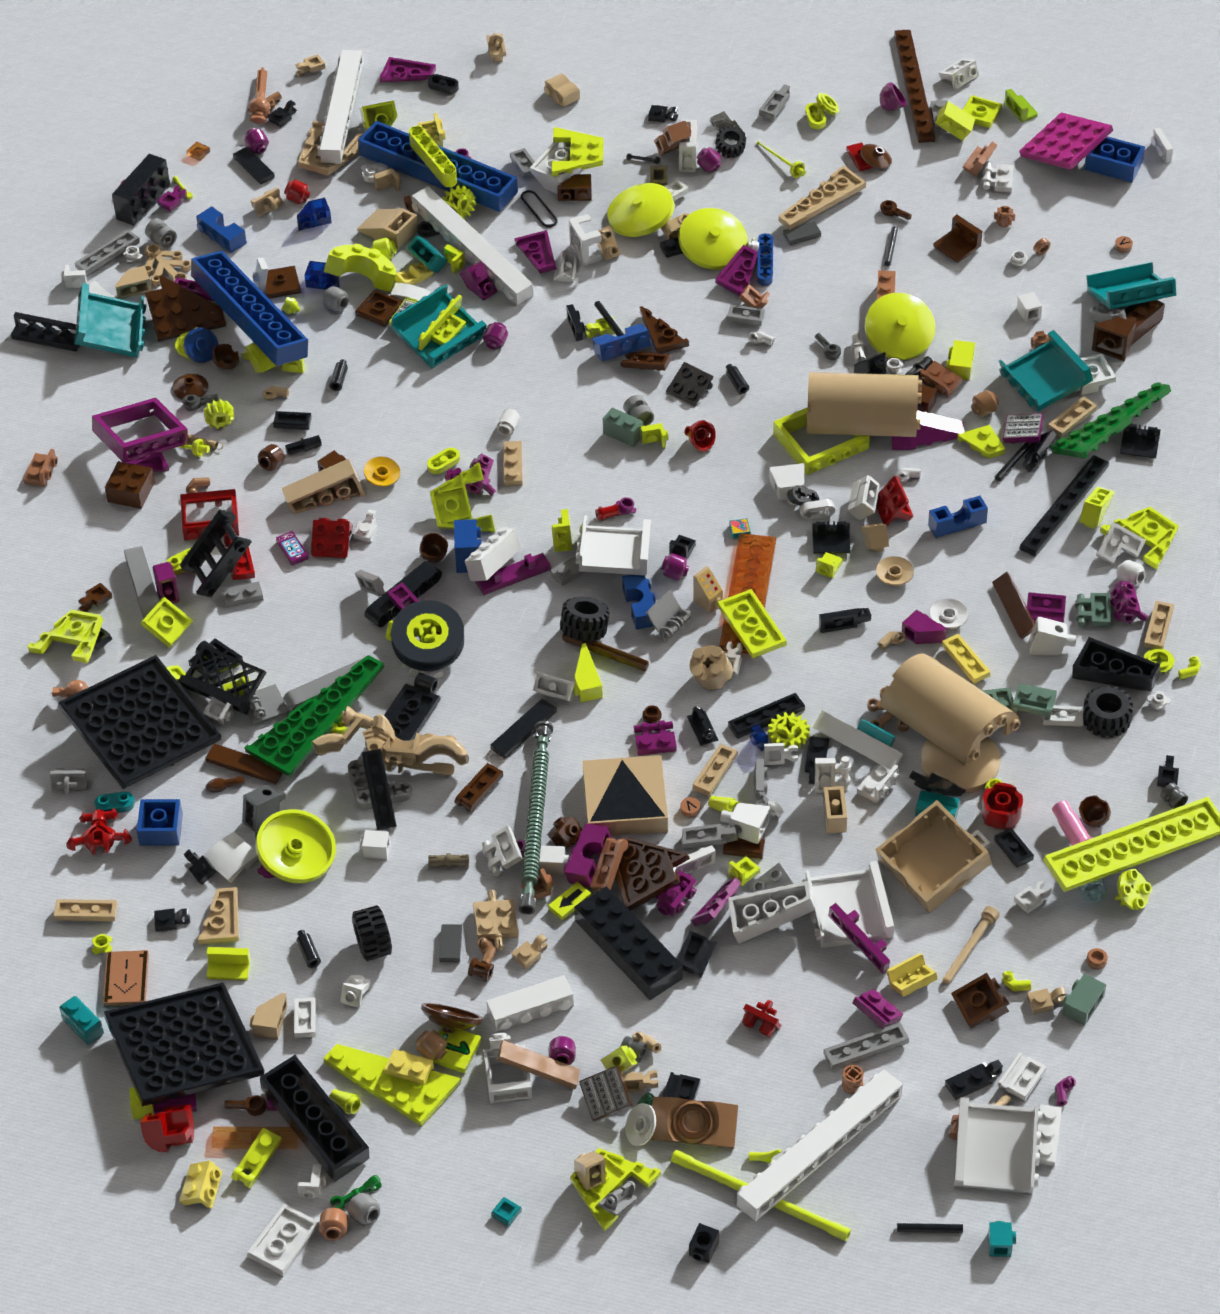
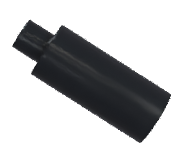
M344 359L336 363L329 387L334 391H340L345 380L348 365Z
M728 364L726 366V375L739 394L746 393L749 390L748 383L736 366Z
M299 930L296 941L307 967L314 968L321 963V959L310 934L305 933V930Z

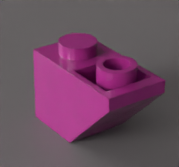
M481 262L475 263L459 273L466 287L483 301L498 292Z
M917 609L902 622V632L905 633L907 639L915 644L942 643L943 640H946L947 628Z

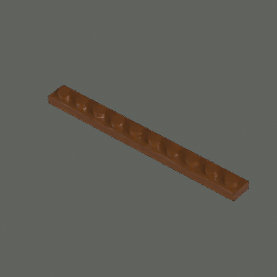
M911 30L894 31L918 143L935 142L934 129Z

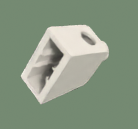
M804 463L769 467V481L778 500H788L787 491L789 488L796 485L804 487Z
M1038 617L1029 638V654L1061 655L1064 646L1075 647L1076 636L1067 634V625L1065 623Z
M738 803L733 812L722 811L720 822L728 823L729 827H736L738 838L758 844L769 823L770 806Z

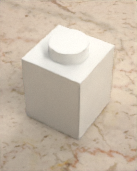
M1034 292L1017 297L1016 309L1024 322L1041 318L1042 305Z
M365 830L364 838H360L359 849L363 850V858L388 859L390 848L389 832Z
M541 845L540 869L544 868L546 874L564 875L565 864L569 862V855H565V847Z

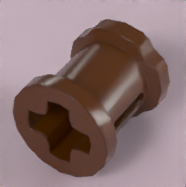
M473 958L468 968V975L484 978V981L488 982L492 977L494 964L490 963L488 965L479 962L477 958Z

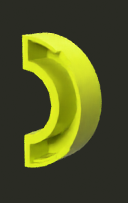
M360 244L335 247L329 252L324 272L339 277L347 272L360 273L368 277L373 282L375 288L391 292L396 275L392 262L380 254L379 250L369 249Z

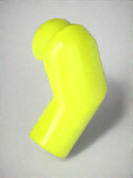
M1012 971L1003 972L1002 983L1012 991L1031 990L1030 980L1018 981L1014 978Z

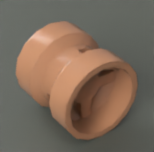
M848 1065L844 1068L842 1088L845 1092L855 1094L856 1090L863 1086L864 1072L861 1067Z

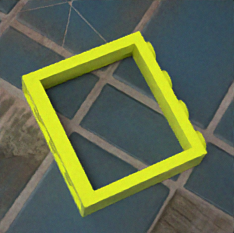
M807 408L773 422V435L797 464L804 463L806 475L869 449V435H854L855 438L809 457L790 435L791 432L807 426Z

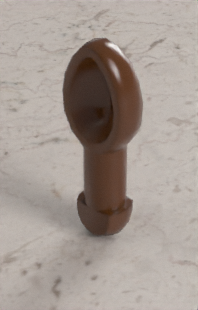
M242 776L225 780L215 778L206 784V789L210 792H221L226 787L242 786L245 780Z

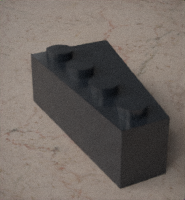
M1088 637L1072 669V679L1152 692L1160 675V664Z

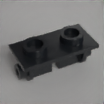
M699 706L693 707L692 715L687 716V719L700 746L719 741L706 712Z

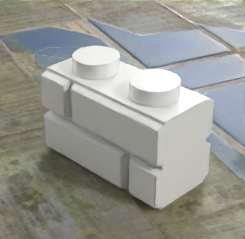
M868 475L861 478V480L853 482L848 512L858 520H862L875 513L879 483Z

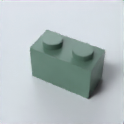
M611 408L602 418L603 434L632 447L641 439L642 420L615 408Z
M1083 974L1080 980L1077 979L1074 982L1071 994H1066L1062 1001L1064 1006L1063 1015L1086 1025L1105 996L1106 984Z

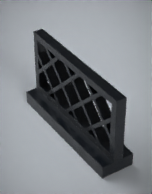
M203 644L186 675H181L178 681L185 689L208 699L214 697L225 704L230 703L234 710L247 715L250 709L248 704L267 672ZM208 651L212 654V659L204 662L203 657ZM226 659L228 665L219 668L217 662ZM214 663L215 670L206 673L205 666ZM239 665L242 666L243 672L234 675L232 668ZM202 668L203 675L196 678L193 677L195 670ZM229 670L231 677L222 680L220 673ZM259 673L255 680L249 682L248 674ZM217 675L218 682L209 684L208 678ZM244 676L246 683L237 686L235 680ZM232 681L234 688L225 691L223 684ZM247 688L248 693L246 697H239L238 691Z

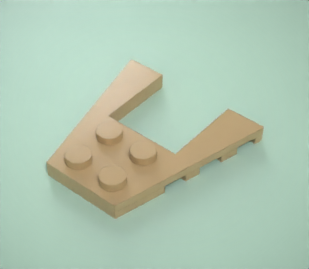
M314 120L308 139L305 141V147L302 149L298 160V167L329 176L359 154L358 139L363 134L358 133L346 147L341 164L321 163V156H318V146H320L318 142L320 141V136H323L322 127L325 126V123Z

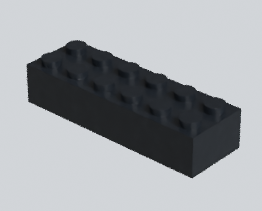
M607 886L574 906L575 922L649 1000H652L683 979V965Z
M293 1055L260 1077L261 1090L319 1164H322L323 1169L334 1182L370 1159L368 1145L296 1055Z

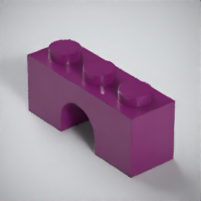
M586 823L583 830L580 831L578 842L572 848L570 860L564 867V874L570 884L578 882L582 886L590 887L596 865L593 859L588 858L593 854H601L606 839L612 838L608 827Z

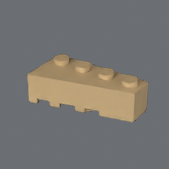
M349 459L282 487L286 502L293 514L316 509L317 505L321 504L326 506L332 505L333 501L341 499L348 501L351 500V497L357 495L359 497L366 496Z

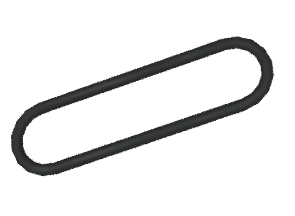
M526 190L521 193V200L542 225L553 227L557 224V217L536 192ZM525 193H533L555 219L553 224H545L523 198Z

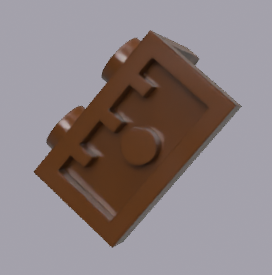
M955 215L952 217L951 231L934 242L933 247L954 261L960 262L981 247L983 231L959 215Z

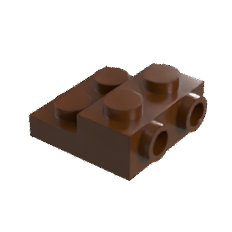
M988 973L981 975L951 993L970 1029L987 1019L992 1022L1009 1012L1007 1008L1010 1005L1004 993L1002 995L999 994L998 990L1001 988L995 977L991 979Z

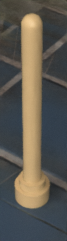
M991 906L985 907L981 913L982 921L943 977L944 984H949L988 925L997 921L1000 914L995 908Z

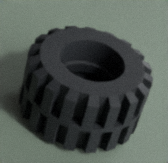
M573 597L568 599L562 606L560 630L575 640H600L607 633L610 615L609 608L603 602L590 597Z
M1106 685V687L1098 686V689L1094 688L1091 690V693H1087L1083 706V724L1087 726L1089 732L1093 731V734L1096 736L1099 734L1104 738L1105 736L1113 738L1114 735L1118 737L1121 735V732L1125 733L1131 724L1133 701L1130 700V695L1125 694L1126 691L1123 689L1118 690L1119 687L1115 686L1112 688L1110 685ZM1103 710H1108V711H1111V712H1113V713H1107V712H1104Z
M375 905L354 911L352 923L363 958L366 961L391 955V938L380 907Z

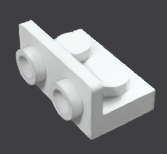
M961 59L939 72L940 79L952 81L953 88L958 89L979 76L975 60Z
M877 763L857 788V794L878 803L881 798L887 796L892 784L895 785L900 777L898 774L899 766L894 765L890 770Z

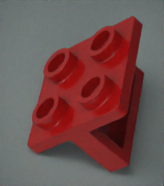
M893 476L878 493L876 509L883 524H886V526L895 517L907 521L914 517L908 505L909 500L897 476Z

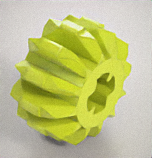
M221 398L217 402L213 400L212 404L207 403V408L204 409L205 422L211 428L216 427L217 430L219 427L225 428L226 424L231 425V420H234L233 406L227 400L222 401Z

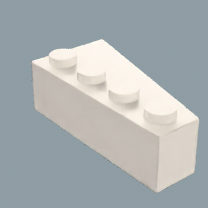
M808 881L728 898L733 934L738 944L815 911L814 896Z

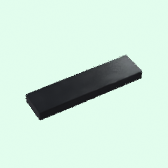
M795 692L728 721V727L736 738L739 739L768 726V724H771L772 718L777 719L778 714L783 717L784 712H786L788 716H791L792 712L797 714L805 710V705Z
M542 698L490 744L491 750L503 758L508 757L535 732V724L539 721L549 720L557 712V708Z
M381 748L361 752L377 831L397 827Z

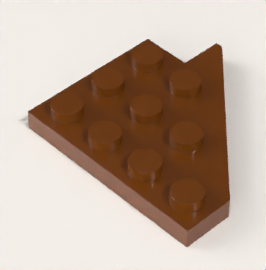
M159 275L162 289L145 292L158 342L177 338L196 327H202L207 330L226 327V320L221 307L162 275Z
M628 837L621 838L628 841V848L623 852L616 877L624 905L630 911L681 883L676 867L690 859L688 854Z

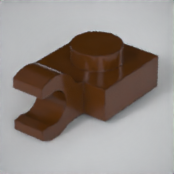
M102 583L97 584L86 591V597L78 600V603L82 605L79 609L82 612H88L93 604L97 607L113 598L112 592Z

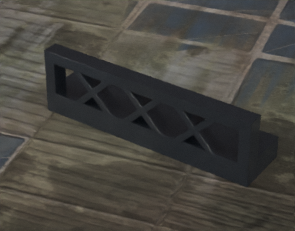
M19 312L14 313L15 327L11 332L12 339L74 352L78 351L80 345L74 344L75 333L68 330H76V324ZM20 319L25 320L28 324L21 323ZM36 322L41 323L44 327H40ZM52 326H56V327H58L60 330H56V329L53 328Z

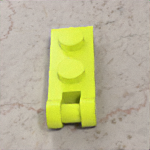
M262 1128L239 1166L233 1171L231 1179L235 1181L240 1180L244 1183V1186L252 1188L278 1148L282 1138ZM247 1169L251 1171V1174L247 1175L244 1172Z

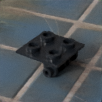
M883 352L854 364V373L886 374V353Z
M683 362L666 392L696 406L705 390L712 389L713 384L711 380L714 376Z
M1129 424L1123 429L1120 454L1156 459L1161 429L1148 426V430H1146L1147 425L1144 426V429H1140V424L1139 428L1135 424Z
M816 521V523H812L813 554H825L826 552L829 554L851 553L850 523H846V521L837 522V525H835V521H833V525H830L829 521H827V525L826 522Z

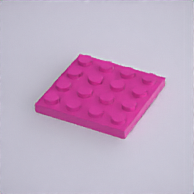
M1061 112L1019 150L1021 157L1072 170L1113 132V127L1109 124Z

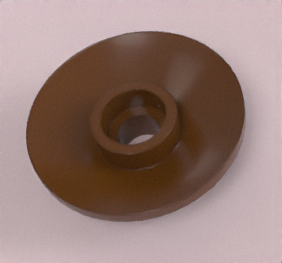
M865 144L861 148V156L870 166L878 169L890 167L892 159L884 148L875 144Z
M185 374L174 381L173 393L182 400L187 395L202 397L208 390V382L199 374Z

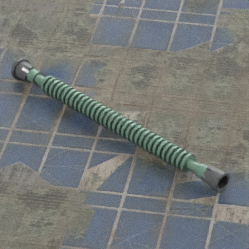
M539 721L534 726L538 749L534 751L521 879L525 888L522 890L519 901V912L524 915H531L535 912L536 898H534L535 891L533 886L538 882L549 752L546 748L551 740V734L554 729L553 725L548 721Z

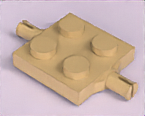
M491 890L487 892L489 901L473 902L477 940L482 937L495 941V949L499 951L500 946V951L504 949L503 940L518 937L519 933L514 899L497 900L496 891L492 890L491 894Z

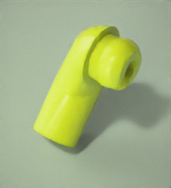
M1197 656L1189 658L1187 668L1178 670L1180 680L1198 674L1201 662H1199Z

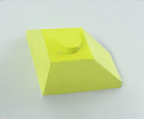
M394 100L360 108L365 131L376 121L392 126L398 117Z

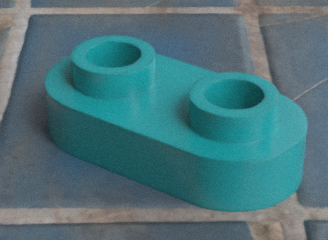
M116 792L99 795L95 799L94 805L96 810L100 809L106 812L115 809L117 813L133 809L135 801L130 792Z

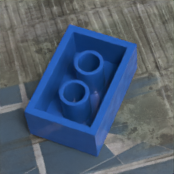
M1107 136L1086 156L1084 170L1133 183L1143 163L1145 146Z

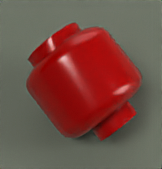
M296 179L291 182L289 181L284 191L287 200L299 205L303 201H307L310 196L308 185Z

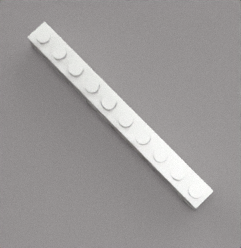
M342 50L341 56H338L336 76L333 79L334 86L331 87L329 105H327V116L325 115L324 119L325 126L322 127L323 136H320V146H318V156H321V163L341 164L363 65L361 50Z
M429 186L412 195L413 210L418 212L426 222L429 221L434 230L443 235L447 242L449 241L455 248L464 252V257L467 261H470L472 264L481 262L496 288L502 291L508 300L519 305L533 296V283Z
M882 1070L878 1075L874 1074L864 1087L860 1086L851 1098H846L838 1109L832 1110L826 1116L825 1120L815 1124L811 1132L806 1136H801L792 1148H787L778 1160H773L768 1165L765 1171L756 1174L752 1182L747 1186H742L737 1193V1207L754 1221H757L895 1103L902 1095L903 1084L885 1070Z

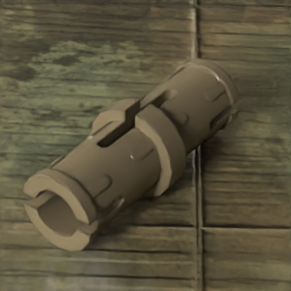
M446 853V855H428V867H447V869H451V867H469V854L451 855V853Z

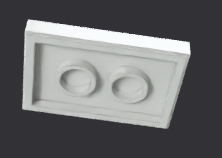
M283 1204L248 1250L247 1257L284 1276L319 1230V1222Z

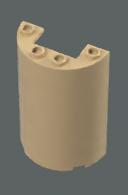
M809 372L807 434L916 437V431L920 430L921 419H917V406L921 404L922 393L918 392L922 391V380H918V375Z
M924 653L912 656L892 675L894 680L890 686L886 685L880 702V706L965 765L979 757L980 742L984 738L991 736L995 730L1003 726L1004 735L1007 736L1012 731H1016L1021 723L1015 712Z

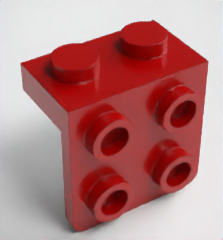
M319 518V520H313L311 555L313 557L347 558L349 535L353 531L352 523L348 519L332 521L329 518Z
M225 535L224 544L228 548L232 541L228 535ZM249 547L231 570L232 580L255 578Z

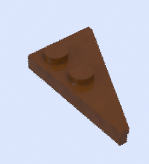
M639 307L641 317L646 328L649 330V336L656 353L689 347V340L687 338H681L678 335V331L670 328L662 319H656L647 308Z

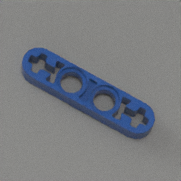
M764 233L758 236L757 282L762 286H768L773 282V236ZM763 252H768L769 254H768V255H762L761 253H763ZM762 264H768L769 266H768V267H762L761 265H762Z

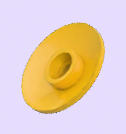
M374 457L365 464L364 475L373 485L381 487L390 486L398 481L400 467L391 458Z

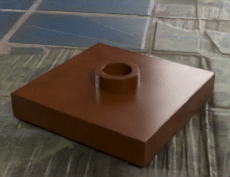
M295 265L268 270L265 292L269 299L301 293Z
M373 290L357 308L355 313L358 317L386 327L403 301Z

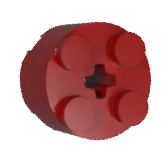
M996 783L993 787H988L983 794L981 810L985 825L998 829L1015 828V825L1021 819L1023 795L1017 791L1014 785L1008 783Z

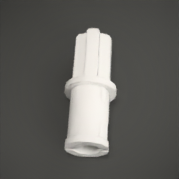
M855 331L852 334V351L854 352L855 362L858 363L860 358L862 361L866 360L864 351L866 346L863 343L862 333Z

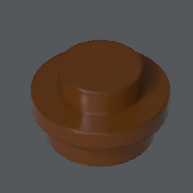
M650 705L643 711L642 718L649 724L657 723L661 720L662 713L657 706Z

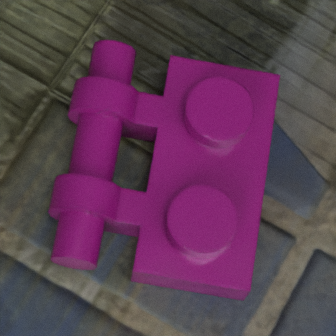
M661 720L658 723L652 724L643 722L641 725L633 726L634 733L642 732V735L635 736L638 756L677 751L674 731L666 732L668 729H673L672 721L665 722ZM650 731H659V732H660V733H655V734H649Z

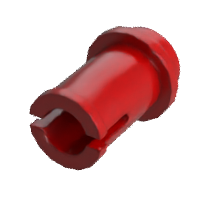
M617 504L603 508L600 506L598 509H595V515L597 520L604 521L605 518L619 516L620 510Z

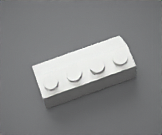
M553 142L530 167L531 173L544 189L558 194L557 186L582 170V168L574 169L572 173L566 174L565 171L558 173V176H552V161H570L571 142Z

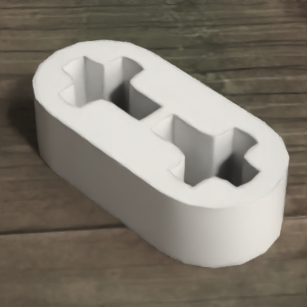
M829 499L806 502L799 508L801 517L804 520L826 518L835 513L833 501Z

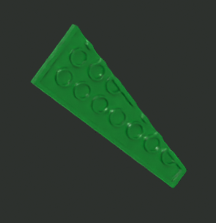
M1161 382L1152 384L1151 388L1140 391L1134 398L1125 400L1124 404L1111 408V411L1107 414L1099 415L1095 421L1088 422L1083 425V428L1072 431L1066 438L1057 440L1056 444L1050 447L1052 453L1086 459L1088 457L1087 453L1091 450H1098V445L1108 442L1109 436L1118 434L1131 424V419L1134 416H1141V411L1150 409L1152 402L1160 401L1171 392L1170 385L1161 384Z
M367 655L352 666L351 670L344 676L337 677L333 684L321 689V693L313 699L310 697L290 712L289 716L282 722L275 723L273 728L266 734L259 735L258 739L251 745L247 744L244 747L245 752L291 778L314 751L312 741L328 734L342 718V712L346 711L347 706L351 707L384 669V663Z

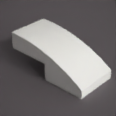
M395 283L390 296L401 301L408 299L418 302L423 296H428L430 291L410 284Z

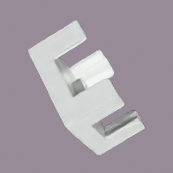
M588 214L569 219L570 246L582 266L602 261L601 254L589 257V245L601 242L600 232L596 230L585 234L579 225L591 220Z

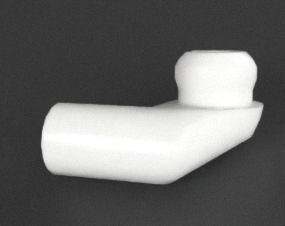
M761 331L750 333L748 336L751 344L764 342L772 346L775 342L774 337Z
M903 468L896 476L899 478L900 483H904L910 478H920L921 469Z

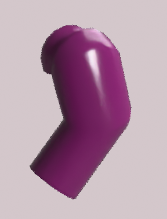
M1068 1076L1056 1084L1055 1095L1057 1105L1064 1106L1067 1104L1066 1094L1076 1085L1074 1077Z

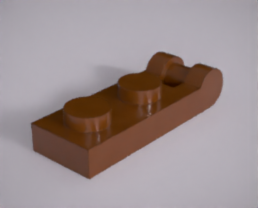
M487 763L456 796L455 804L465 806L466 810L472 813L478 803L501 780L503 771Z

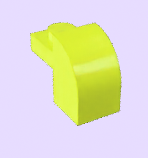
M254 342L245 346L246 351L241 353L244 360L251 361L256 373H263L276 366Z

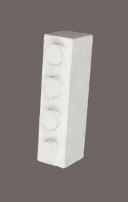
M507 527L497 529L494 535L490 536L485 543L481 544L465 560L470 581L488 580L521 549L515 528L508 529Z
M565 975L487 1000V1013L496 1032L507 1030L512 1026L528 1023L533 1019L546 1017L551 1013L567 1010L574 1006L573 992Z

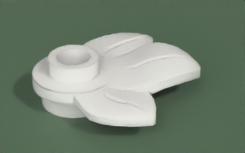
M369 163L363 164L361 166L363 180L373 183L374 174L387 170L388 166L383 163H375L374 165Z

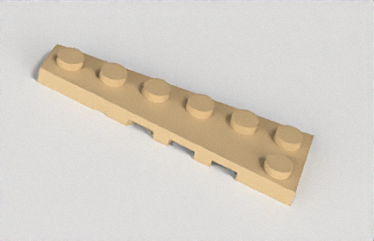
M842 166L830 175V179L821 182L816 190L812 189L807 197H802L796 204H793L780 214L778 221L791 230L866 188V182L847 167Z

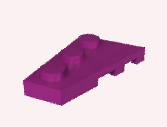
M389 57L379 80L380 83L427 80L430 75L435 73L436 64Z
M547 230L514 238L515 244L540 274L557 270Z
M743 245L716 277L715 283L740 296L744 288L749 285L758 252Z
M737 877L726 881L690 919L694 926L702 923L706 925L717 916L729 900L728 898L733 897L737 893V888L741 884Z

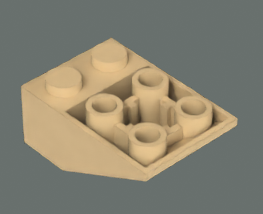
M377 209L357 228V231L376 240L388 237L394 241L396 249L399 250L418 231L417 215L405 209Z

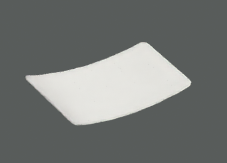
M97 281L89 284L90 293L116 298L101 287Z

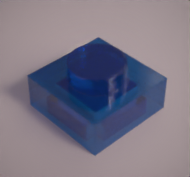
M757 723L751 726L750 740L762 752L764 751V744H768V735Z

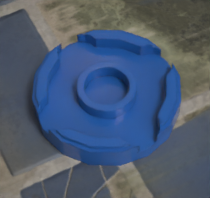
M199 327L187 333L184 338L183 347L189 359L197 363H205L212 360L213 348L219 345L212 331Z

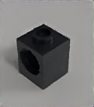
M699 1223L689 1243V1256H692L697 1261L710 1263L719 1244V1230Z

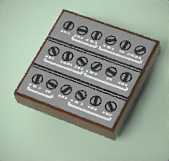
M618 1065L579 1081L592 1121L594 1122L633 1106Z

